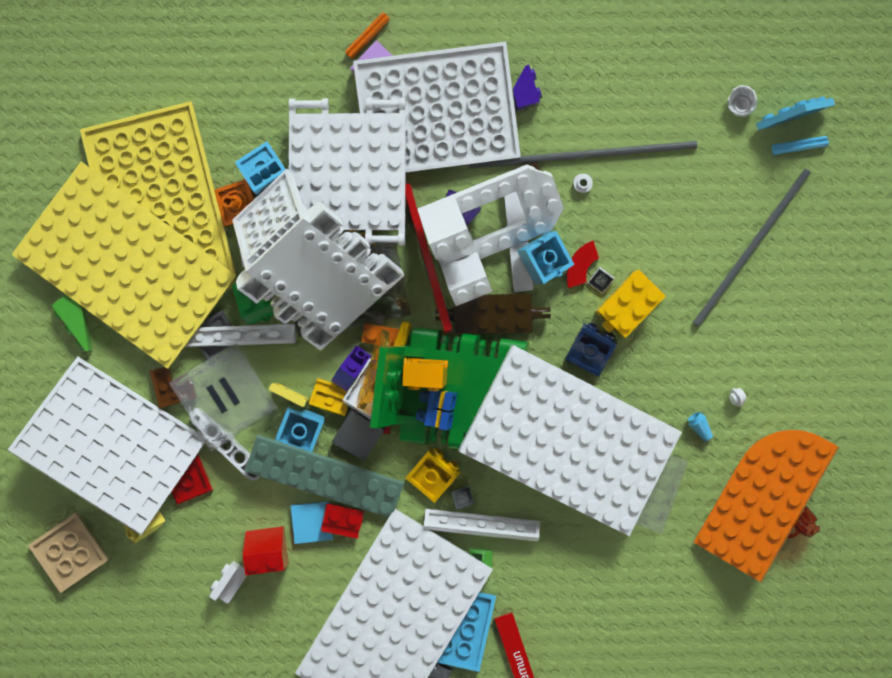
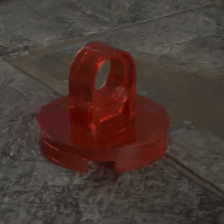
M805 506L794 525L795 533H790L787 538H794L800 533L811 538L819 532L820 526H816L815 523L817 518L807 506Z

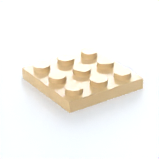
M78 512L28 545L60 593L110 560Z

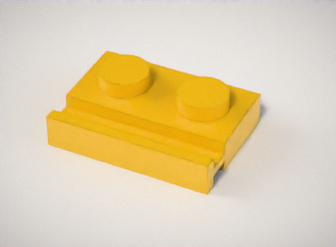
M317 378L308 405L345 417L349 406L343 403V399L348 391L346 392L334 383Z

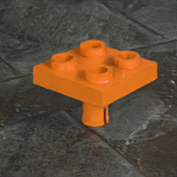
M246 179L214 190L223 227L233 225L232 220L255 199V194Z

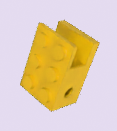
M638 269L602 303L595 313L605 321L601 326L608 333L614 330L621 338H626L666 295Z

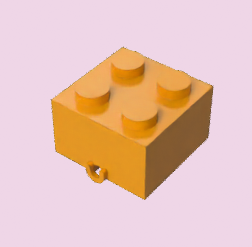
M404 358L403 386H408L409 390H419L421 387H427V391H439V389L447 384L448 361Z

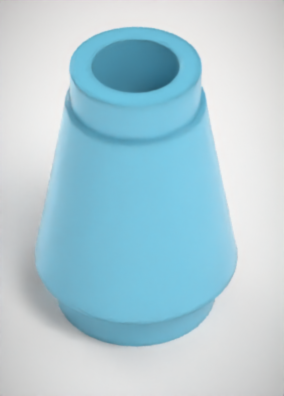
M697 412L688 418V425L703 441L713 437L705 415Z

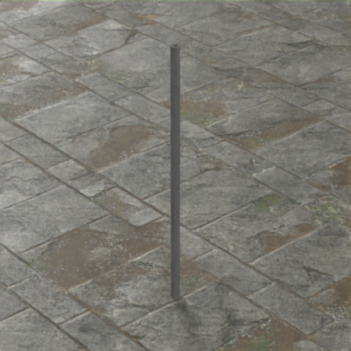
M697 141L528 155L519 158L469 164V168L697 148Z

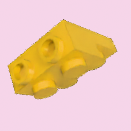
M431 447L405 479L435 503L461 471L455 461H448L444 457L441 449Z

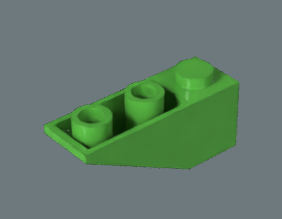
M64 295L51 305L54 308L53 313L66 324L64 326L66 331L71 336H75L77 346L82 351L91 352L92 344L86 309L69 296Z

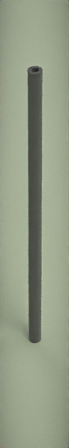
M804 169L700 311L693 321L696 326L699 327L805 182L811 173L809 170Z

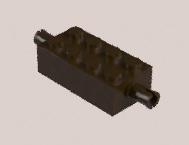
M486 294L458 306L454 303L452 309H447L449 319L454 322V334L532 333L533 319H551V314H543V312H551L550 307L533 308L531 294ZM435 316V321H440L439 316Z

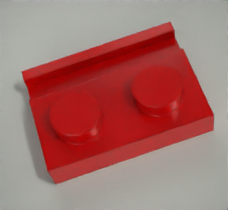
M326 503L320 531L358 539L364 511Z

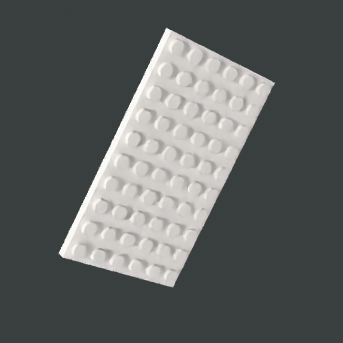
M511 345L458 451L630 536L682 432L544 360Z
M395 508L295 674L302 678H428L493 569L433 531L424 529L423 525Z

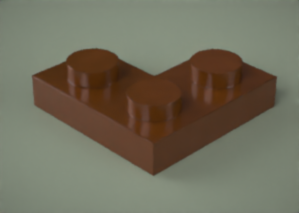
M163 367L150 371L159 408L198 398L193 380L174 384L170 368Z

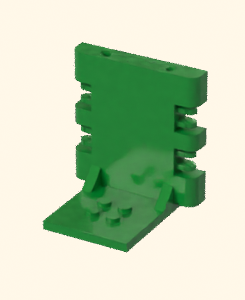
M414 327L410 345L379 347L370 428L378 429L401 424L400 441L428 445L430 436V441L435 443L439 428L424 425L425 422L416 419L418 409L427 410L428 403L419 401L420 392L427 391V387H421L419 390H409L408 386H403L404 358L448 361L447 384L439 390L456 392L458 394L455 410H452L454 412L452 429L442 430L441 442L442 444H447L448 442L449 449L459 450L511 345L528 352L529 342L501 339L498 348V343L493 341L490 347V356H485L486 341L481 340L479 344L480 335L465 333L462 335L461 341L460 337L455 336L452 351H448L449 337L448 335H443L442 337V330Z

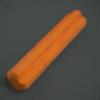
M382 12L345 50L349 58L353 59L389 22L390 18L388 15Z

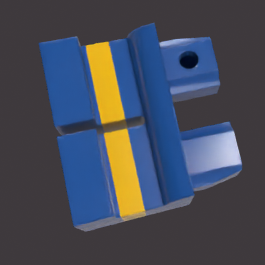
M443 390L421 391L419 401L428 403L427 410H417L416 419L425 422L424 425L433 426L446 431L452 429L454 417L452 410H455L458 393Z

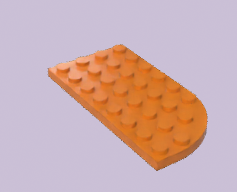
M801 430L779 431L757 441L742 457L694 543L762 583L838 451L839 446L816 434Z

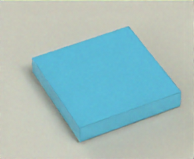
M329 501L291 505L295 544L333 540L332 533L320 531L326 503L330 504Z

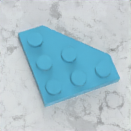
M825 96L817 99L813 98L797 102L793 107L778 110L779 114L775 116L773 113L763 116V120L756 123L758 130L767 129L777 124L819 112L834 106L833 98L825 99Z

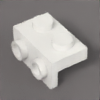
M235 561L230 566L228 564L225 565L220 573L223 575L220 581L215 580L209 589L212 591L209 597L215 601L220 598L224 602L229 603L246 578L244 567Z

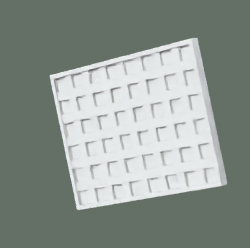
M77 357L9 447L8 452L142 536L207 439L91 364Z

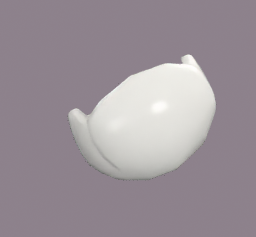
M743 85L734 88L728 98L730 112L740 117L752 114L757 106L755 91L749 86Z

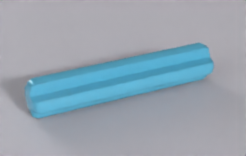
M827 136L773 144L771 150L773 155L826 147L829 141Z

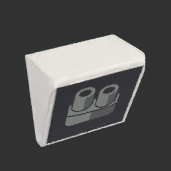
M599 267L587 283L603 294L615 278Z

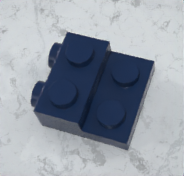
M591 322L588 324L583 323L565 360L599 377L617 346L618 340L615 339L616 336L613 333H608L607 331L603 333L598 330L599 327Z

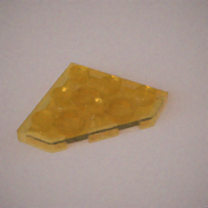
M382 329L374 344V352L364 375L363 387L360 388L358 394L357 408L365 410L367 404H371L373 400L379 347L390 346L389 331Z

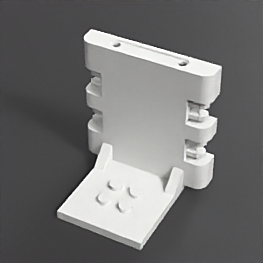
M288 169L283 171L232 220L245 270L240 273L236 280L237 289L255 303L262 299L268 301L273 297L270 305L274 307L275 317L284 324H287L290 320L295 322L300 319L298 326L301 327L302 337L320 351L404 277L402 269L384 254L377 255L373 253L368 256L371 250L369 243L357 232L350 233L347 231L339 237L344 230L342 221L322 203H316L307 210L302 203L293 174Z

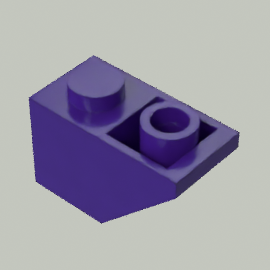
M530 65L524 67L512 89L517 111L539 105L542 98L540 88L535 86L534 81L537 80L535 70L531 69Z
M356 345L338 368L331 381L347 392L372 356Z

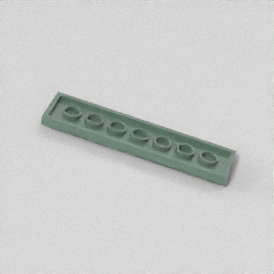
M258 434L245 468L247 473L386 517H390L391 513L394 512L404 487L403 481Z

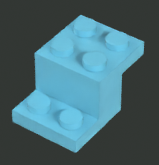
M268 141L235 162L256 196L286 170Z

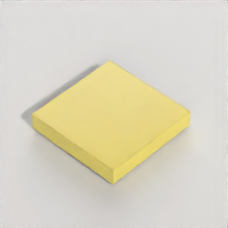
M277 382L272 383L268 389L302 407L307 406L310 401L309 398Z

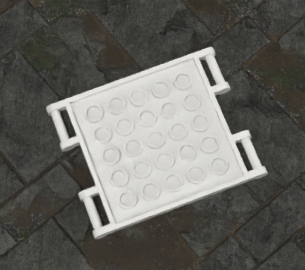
M367 98V113L329 114V99H322V101H296V99H289V171L293 174L303 205L309 210L316 203H322L341 219L342 226L344 227L343 231H366L365 240L368 241L369 245H372V243H399V245H405L406 98H399V100H373V98ZM296 108H322V114H296ZM373 108H399L400 111L399 113H373ZM399 230V236H372V231Z

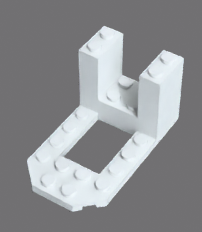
M525 165L418 208L429 245L435 259H438L455 305L458 306L493 292L480 259L552 231L564 207L552 174ZM516 192L526 219L472 240L462 213Z

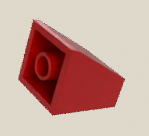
M284 526L245 532L243 548L245 576L284 571L289 561Z

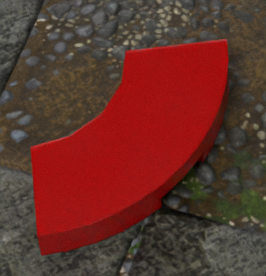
M594 240L584 244L572 256L571 259L574 265L568 268L566 273L568 288L587 283L586 273L588 267L592 262L599 259Z

